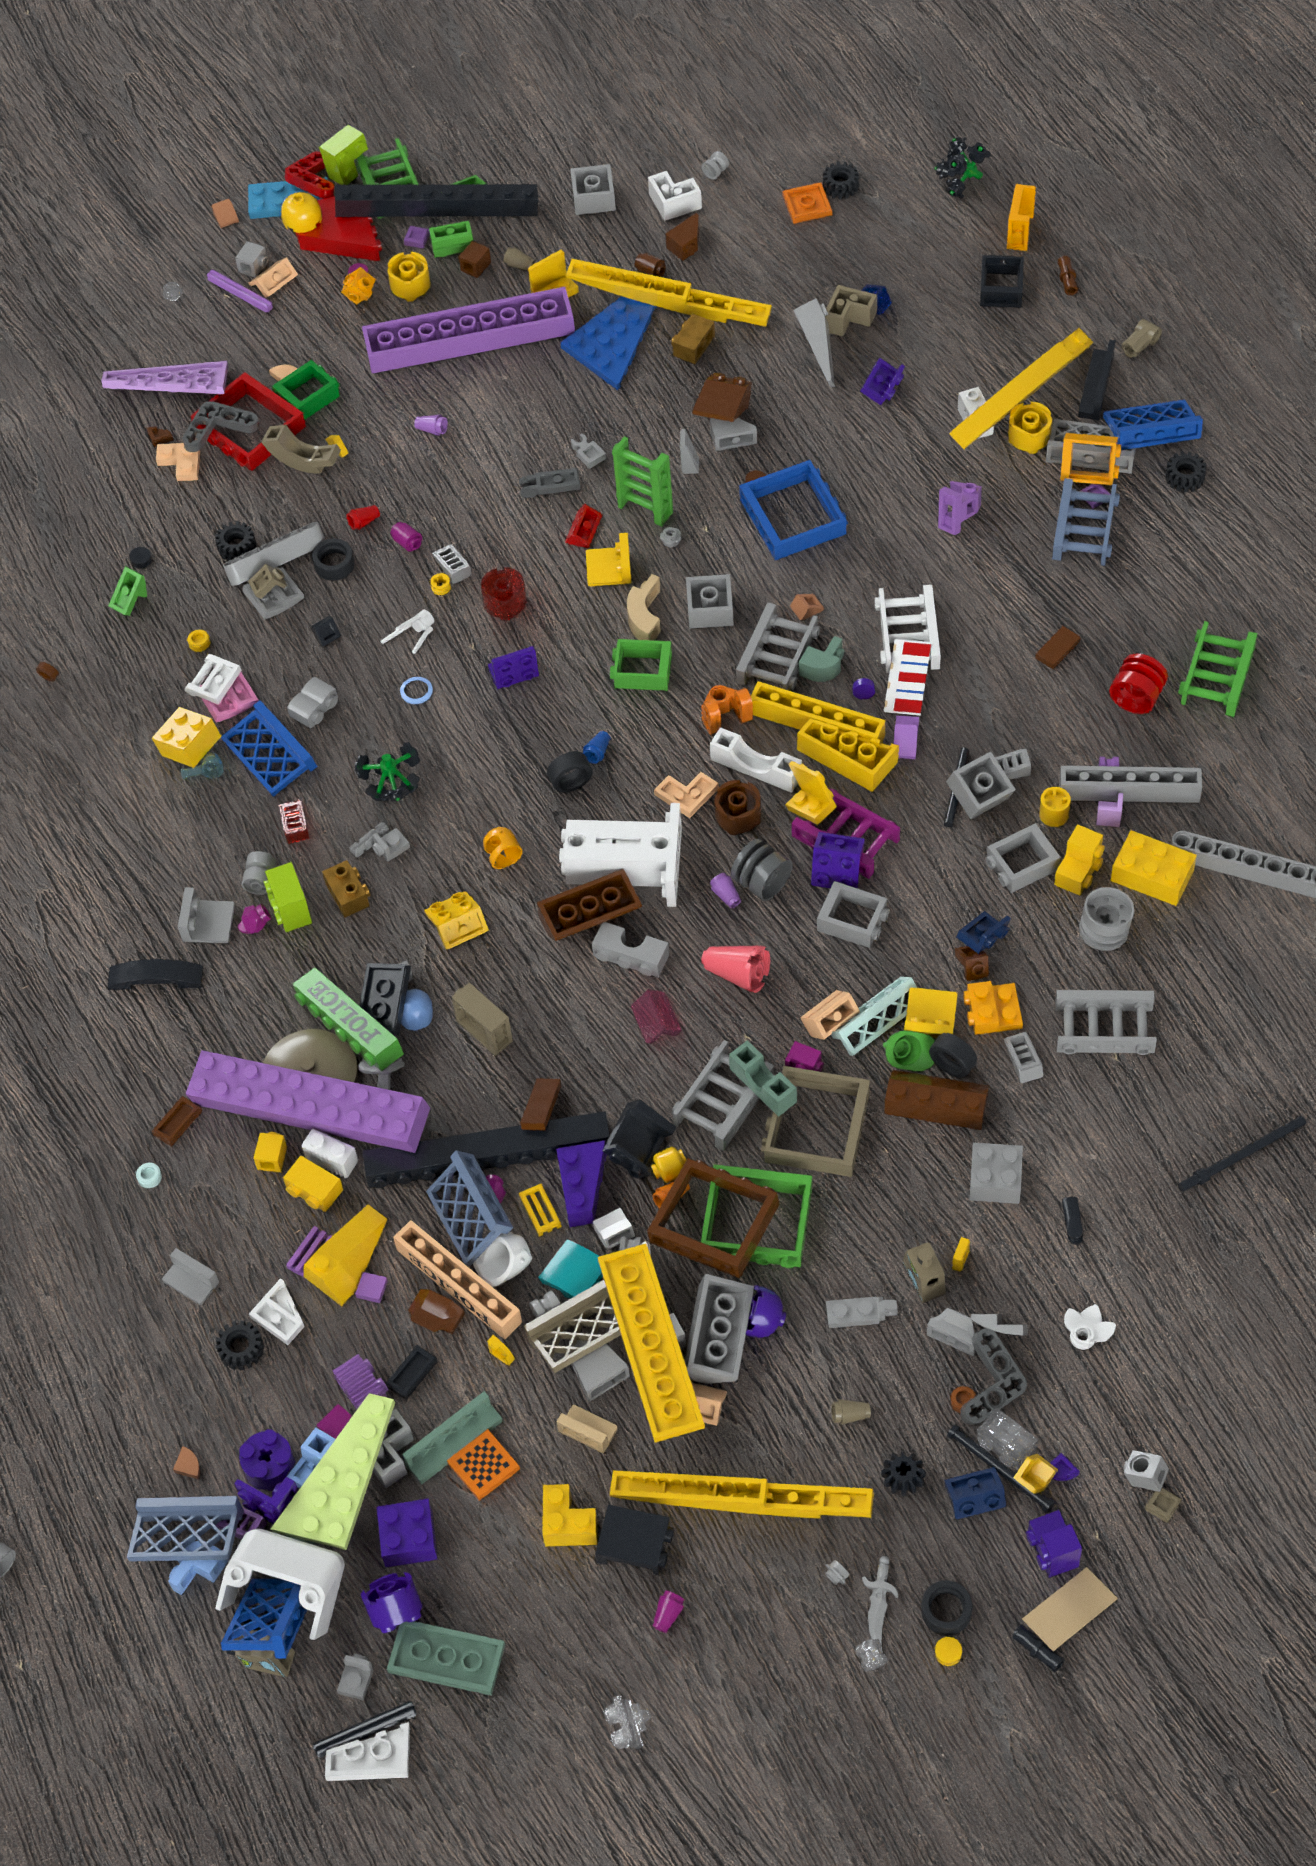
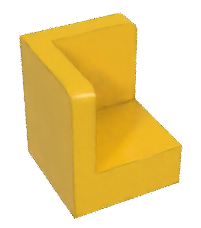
M1035 1454L1026 1458L1014 1479L1036 1494L1046 1489L1058 1469L1039 1454Z

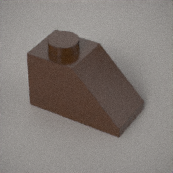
M697 213L666 233V248L682 261L698 251L700 228L699 215Z

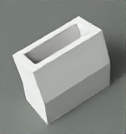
M621 1208L593 1221L594 1229L607 1250L620 1244L621 1237L630 1239L635 1236L632 1225Z

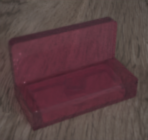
M648 989L631 1005V1009L647 1044H652L662 1034L677 1036L682 1031L665 992Z

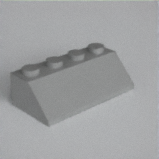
M709 1274L704 1275L698 1286L684 1360L690 1380L704 1384L737 1381L754 1286Z

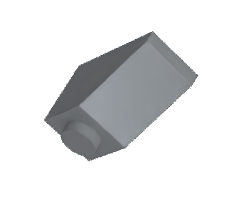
M710 418V433L715 451L757 444L756 426L739 418L734 422Z

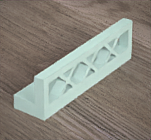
M899 977L860 1006V1013L835 1032L832 1031V1038L840 1039L849 1055L853 1056L903 1019L907 1014V1005L903 1004L905 993L911 987L917 988L912 977ZM891 1004L897 1005L895 1016L891 1019L885 1018L887 1007ZM872 1018L879 1019L877 1030L874 1032L867 1031L869 1020ZM853 1032H860L859 1043L853 1047L847 1037Z

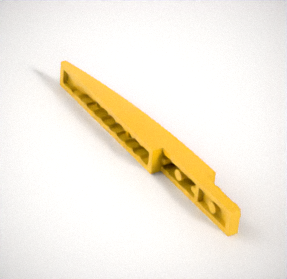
M571 259L566 277L616 295L687 315L695 314L722 323H726L727 319L766 327L772 310V305L691 289V283Z
M1078 328L1017 375L949 434L963 449L967 448L1008 415L1015 406L1023 403L1038 391L1044 383L1086 351L1094 342Z
M613 1470L609 1495L614 1498L665 1505L821 1519V1515L871 1518L874 1491L870 1488L768 1483L767 1479Z

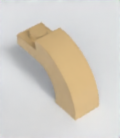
M651 574L647 581L642 583L640 589L633 586L627 598L629 627L638 640L654 641L661 632L660 618L647 610L661 591L660 577Z

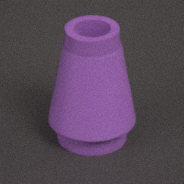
M442 415L421 416L415 419L416 429L437 436L445 434L447 431L448 422L446 417H442Z
M721 873L711 880V890L730 909L741 903L739 894L730 876Z

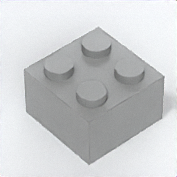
M610 164L570 169L576 215L616 211Z
M730 574L686 577L689 629L734 626Z
M991 752L953 771L946 781L970 820L1008 800L1016 790Z
M973 1142L970 1201L1020 1203L1023 1146Z

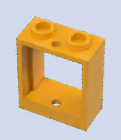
M1066 433L1063 442L1060 481H1064L1067 478L1073 479V482L1112 485L1114 478L1118 479L1119 466L1116 465V457L1120 458L1121 444H1118V437ZM1074 443L1111 446L1109 473L1071 470Z

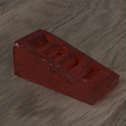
M301 800L280 804L279 810L287 844L310 839ZM298 808V809H296V810H291V811L285 812V810H290V809ZM299 813V815L286 818V816ZM295 820H301V821H297V822H293V823H289V824L287 823V822H291V821H295ZM302 825V827H298V828H294V829H290V830H289V828Z

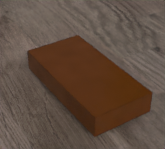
M1062 626L1035 654V659L1054 669L1080 642L1081 637Z
M182 1096L151 1132L153 1136L172 1147L200 1115L202 1109Z

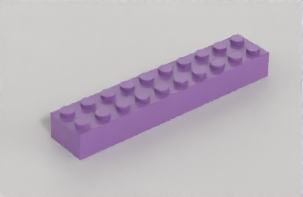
M565 287L362 326L372 374L571 335L575 332L574 318Z
M201 1050L186 1091L187 1097L198 1106L308 1130L315 1129L326 1134L413 1153L416 1152L430 1111L429 1105L420 1096Z

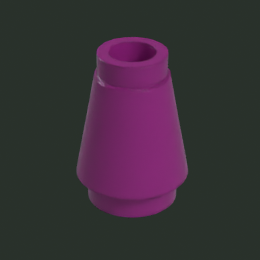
M665 1590L663 1596L660 1595L652 1627L667 1633L683 1610L684 1606L682 1604L684 1599L675 1593Z

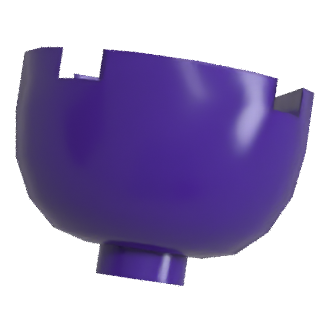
M756 1285L754 1290L757 1292L752 1296L746 1335L763 1338L773 1334L778 1326H783L786 1312L783 1311L781 1298L774 1291Z

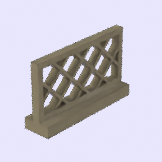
M604 1280L524 1325L530 1344L533 1348L536 1347L554 1373L621 1335L615 1316L613 1321H602L604 1314H614L613 1308L607 1307L611 1305V1301ZM598 1313L596 1320L586 1319L591 1315ZM574 1325L576 1326L574 1333L563 1332ZM582 1326L593 1327L591 1334L580 1333ZM599 1327L610 1328L609 1332L604 1335L597 1334ZM554 1338L552 1345H541L549 1339ZM560 1339H571L569 1346H558ZM577 1340L588 1341L587 1344L581 1348L575 1347ZM555 1353H566L564 1358L557 1362L553 1361Z

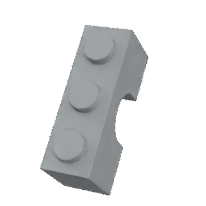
M607 922L601 924L592 942L593 956L601 961H610L622 968H631L643 975H652L659 978L669 957L668 942L646 935L640 946L634 948L624 945L626 942L625 928Z

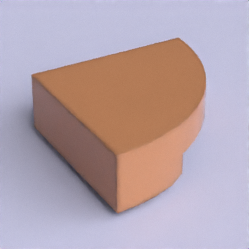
M182 1446L173 1468L174 1473L199 1480L200 1466L198 1459L190 1449Z

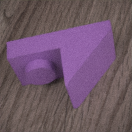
M896 716L894 744L899 745L898 758L916 759L919 717Z

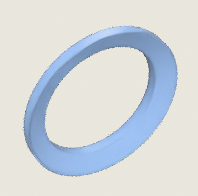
M423 677L409 678L400 688L402 699L410 704L424 703L433 693L432 684ZM415 680L423 681L428 686L426 695L418 699L409 698L404 692L406 685Z

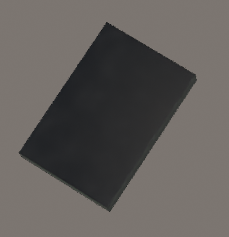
M367 963L359 1006L392 1035L399 1036L411 966L407 964Z

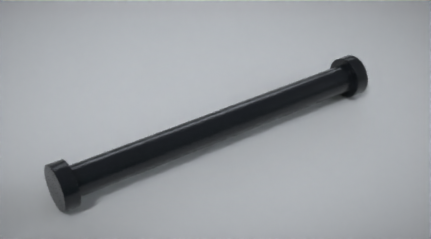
M955 1424L949 1430L948 1438L958 1441L991 1468L995 1467L1000 1475L1042 1506V1511L1047 1514L1053 1508L1056 1501L1052 1497L1049 1499L1041 1492L1034 1494L1014 1479L1016 1475L1014 1471L960 1430V1426Z

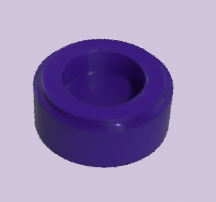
M867 678L856 680L852 685L853 695L858 699L873 697L875 694L874 682Z

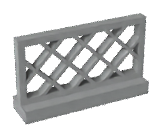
M1054 419L1051 436L1047 445L1046 462L1062 464L1063 442L1066 433L1081 434L1080 431L1083 430L1089 432L1087 435L1101 436V434L1105 433L1109 434L1110 437L1115 436L1109 426ZM1057 427L1067 428L1068 430L1061 432ZM1074 443L1072 466L1109 471L1111 446ZM1136 448L1121 450L1120 458L1116 457V465L1119 466V472L1132 474Z

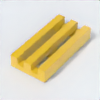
M542 1184L519 1193V1197L539 1237L546 1231L548 1233L551 1232L555 1227L557 1229L562 1227ZM539 1191L542 1200L553 1220L552 1222L549 1223L535 1195V1192ZM530 1195L544 1224L543 1226H540L526 1196Z

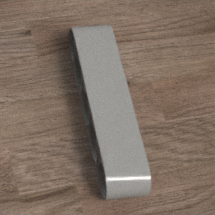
M313 522L224 563L223 568L231 586L239 585L250 580L265 564L273 568L278 567L314 550L320 542L326 539L319 523Z

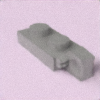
M865 1297L826 1301L828 1328L879 1324V1321L885 1320V1316L897 1315V1300H883V1297Z

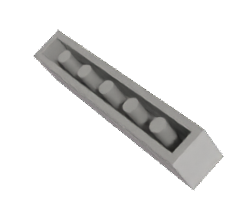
M1061 766L1059 787L1069 793L1071 801H1118V794L1123 793V802L1199 803L1202 791L1201 768Z

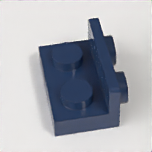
M995 1467L944 1480L946 1491L953 1505L954 1516L957 1520L1006 1507L1004 1487Z

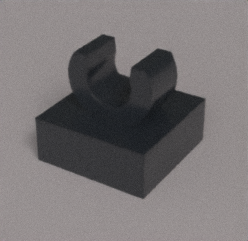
M327 616L311 626L319 645L322 647L341 637L336 623L331 616Z

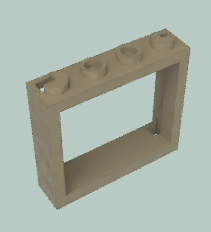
M783 1066L782 1074L794 1086L857 1097L843 1160L776 1148L783 1114L778 1117L773 1112L772 1117L768 1116L765 1130L769 1131L768 1136L762 1139L761 1152L764 1153L765 1162L852 1177L870 1094V1080Z

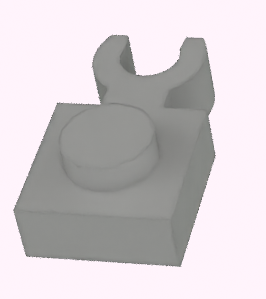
M580 434L581 442L579 443L573 439L571 440L572 449L576 451L577 457L589 469L606 459V453L594 441L587 443V437L584 434Z

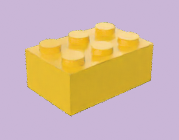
M1130 830L1113 864L1111 881L1177 906L1194 872L1197 855Z

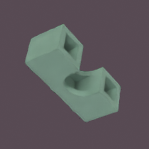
M748 1040L729 1054L730 1070L778 1117L797 1103V1088L781 1072L774 1076L765 1065L764 1056Z

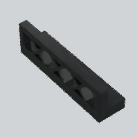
M1109 340L1107 351L1093 350L1078 411V417L1099 421L1114 360L1116 340Z

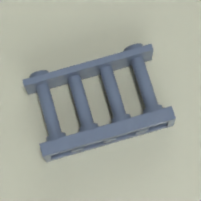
M1065 478L1052 560L1061 561L1062 552H1067V550L1102 554L1101 565L1105 566L1106 557L1111 558L1112 544L1108 543L1114 506L1118 507L1120 494L1116 493L1117 484H1112L1111 495L1076 491V488H1072L1073 479ZM1084 500L1109 503V510L1099 511L1074 508V505H1070V502ZM1075 516L1107 520L1106 528L1072 525L1071 522L1067 521L1068 518ZM1073 533L1104 537L1103 545L1070 542L1068 539H1065V535Z

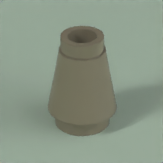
M509 247L504 255L503 262L509 267L528 270L535 263V260L516 247Z
M838 1399V1402H832V1420L834 1423L843 1425L870 1418V1404Z

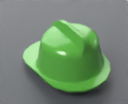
M899 1031L891 1035L887 1042H883L887 1061L895 1068L924 1071L934 1064L929 1050L935 1040L930 1035L913 1031Z

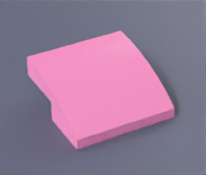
M242 672L235 679L219 705L201 698L216 723L232 718L250 709L258 702V698Z

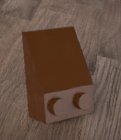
M722 373L711 374L705 380L692 414L734 422L749 407L752 382L746 381L743 377L728 378Z

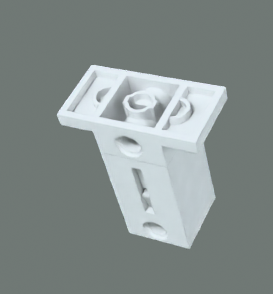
M671 803L670 812H666L665 822L567 820L566 829H562L561 841L564 844L563 848H560L559 855L560 862H562L561 874L566 876V883L583 885L624 869L632 886L662 887V897H666L667 907H676L682 837L680 803Z

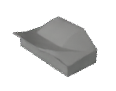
M946 1308L940 1315L930 1319L927 1324V1336L974 1356L976 1350L973 1347L972 1338L975 1333L970 1317Z

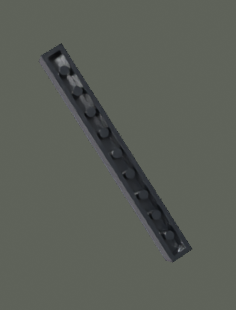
M537 184L335 185V217L538 215Z
M606 1111L549 1120L545 1130H523L521 1125L419 1141L415 1153L390 1147L364 1150L365 1175L369 1188H383L396 1183L408 1184L411 1181L421 1179L432 1180L435 1177H439L451 1165L453 1161L450 1156L456 1150L473 1154L482 1171L494 1167L505 1168L519 1163L530 1164L533 1161L543 1159L554 1160L558 1157L556 1150L558 1148L599 1141L607 1143L610 1134ZM456 1171L453 1176L459 1175V1172Z

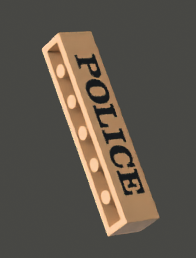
M410 1220L393 1237L399 1253L504 1340L522 1323L520 1309L413 1221Z

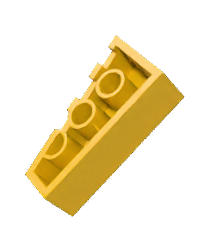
M811 718L797 733L798 751L871 792L876 789L895 767L899 756V745L891 743L889 746L881 743L879 739L873 737L871 740L858 736L859 733L844 732L838 730L837 726Z

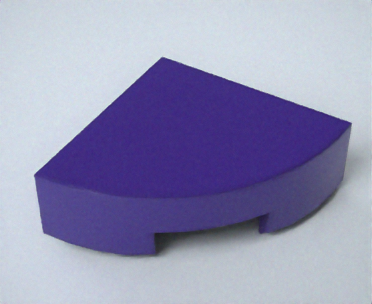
M1062 1453L1050 1462V1464L1058 1469L1052 1478L1053 1480L1067 1481L1079 1475L1080 1471Z

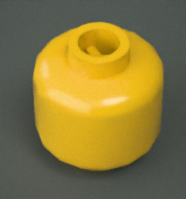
M669 1147L654 1155L653 1160L655 1164L651 1165L656 1179L661 1177L665 1183H670L676 1180L686 1162V1158L681 1149L677 1150L675 1147Z

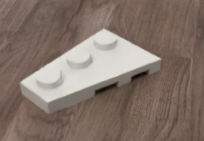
M409 1722L387 1733L384 1730L376 1733L375 1737L363 1741L355 1740L326 1750V1781L408 1778Z

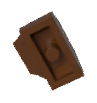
M420 1289L408 1310L409 1314H411L410 1321L432 1332L444 1330L450 1334L454 1333L465 1315L464 1310L455 1302L427 1289Z

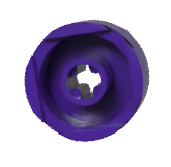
M271 1429L252 1435L239 1449L240 1465L249 1484L258 1490L273 1491L278 1483L283 1482L296 1464L288 1441Z
M403 1572L405 1577H398L397 1573L383 1576L369 1584L370 1590L367 1593L364 1590L361 1593V1598L372 1625L375 1628H380L382 1633L391 1632L396 1628V1625L404 1622H413L421 1617L422 1602L412 1576L409 1573Z

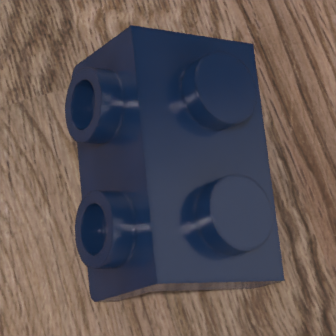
M984 911L959 930L956 938L979 954L985 948L990 949L998 938L1003 939L1010 929L1008 924L1011 918L1006 916L1001 921H997Z

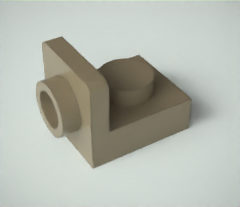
M267 564L248 581L255 596L260 599L275 585L282 588L287 586L284 580V573L279 568H273Z

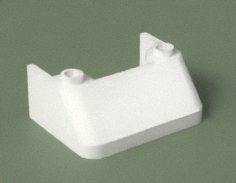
M257 1528L248 1531L226 1566L215 1609L222 1610L233 1605L238 1588L250 1581L254 1570L301 1585L299 1592L301 1605L307 1610L316 1612L309 1639L315 1640L326 1634L344 1570L342 1556L335 1551Z

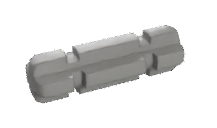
M384 822L379 823L375 830L372 829L361 837L359 843L355 842L349 847L352 855L357 858L364 853L363 850L367 851L374 844L373 834L377 833L379 837H382L390 832L389 827Z

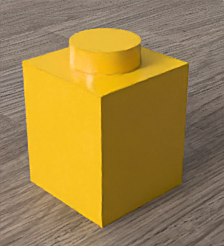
M276 1132L259 1134L253 1158L257 1170L282 1171L287 1150L284 1135Z

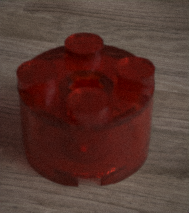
M504 567V570L497 571L496 568L487 572L482 578L481 594L483 606L490 615L508 621L524 609L527 603L525 583L522 575L517 570Z

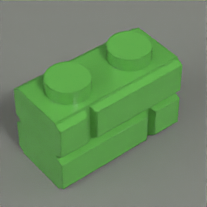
M469 220L429 228L435 258L462 253L473 241Z

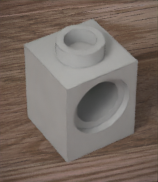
M1132 1450L1130 1458L1124 1464V1474L1131 1486L1161 1491L1169 1470L1162 1456Z

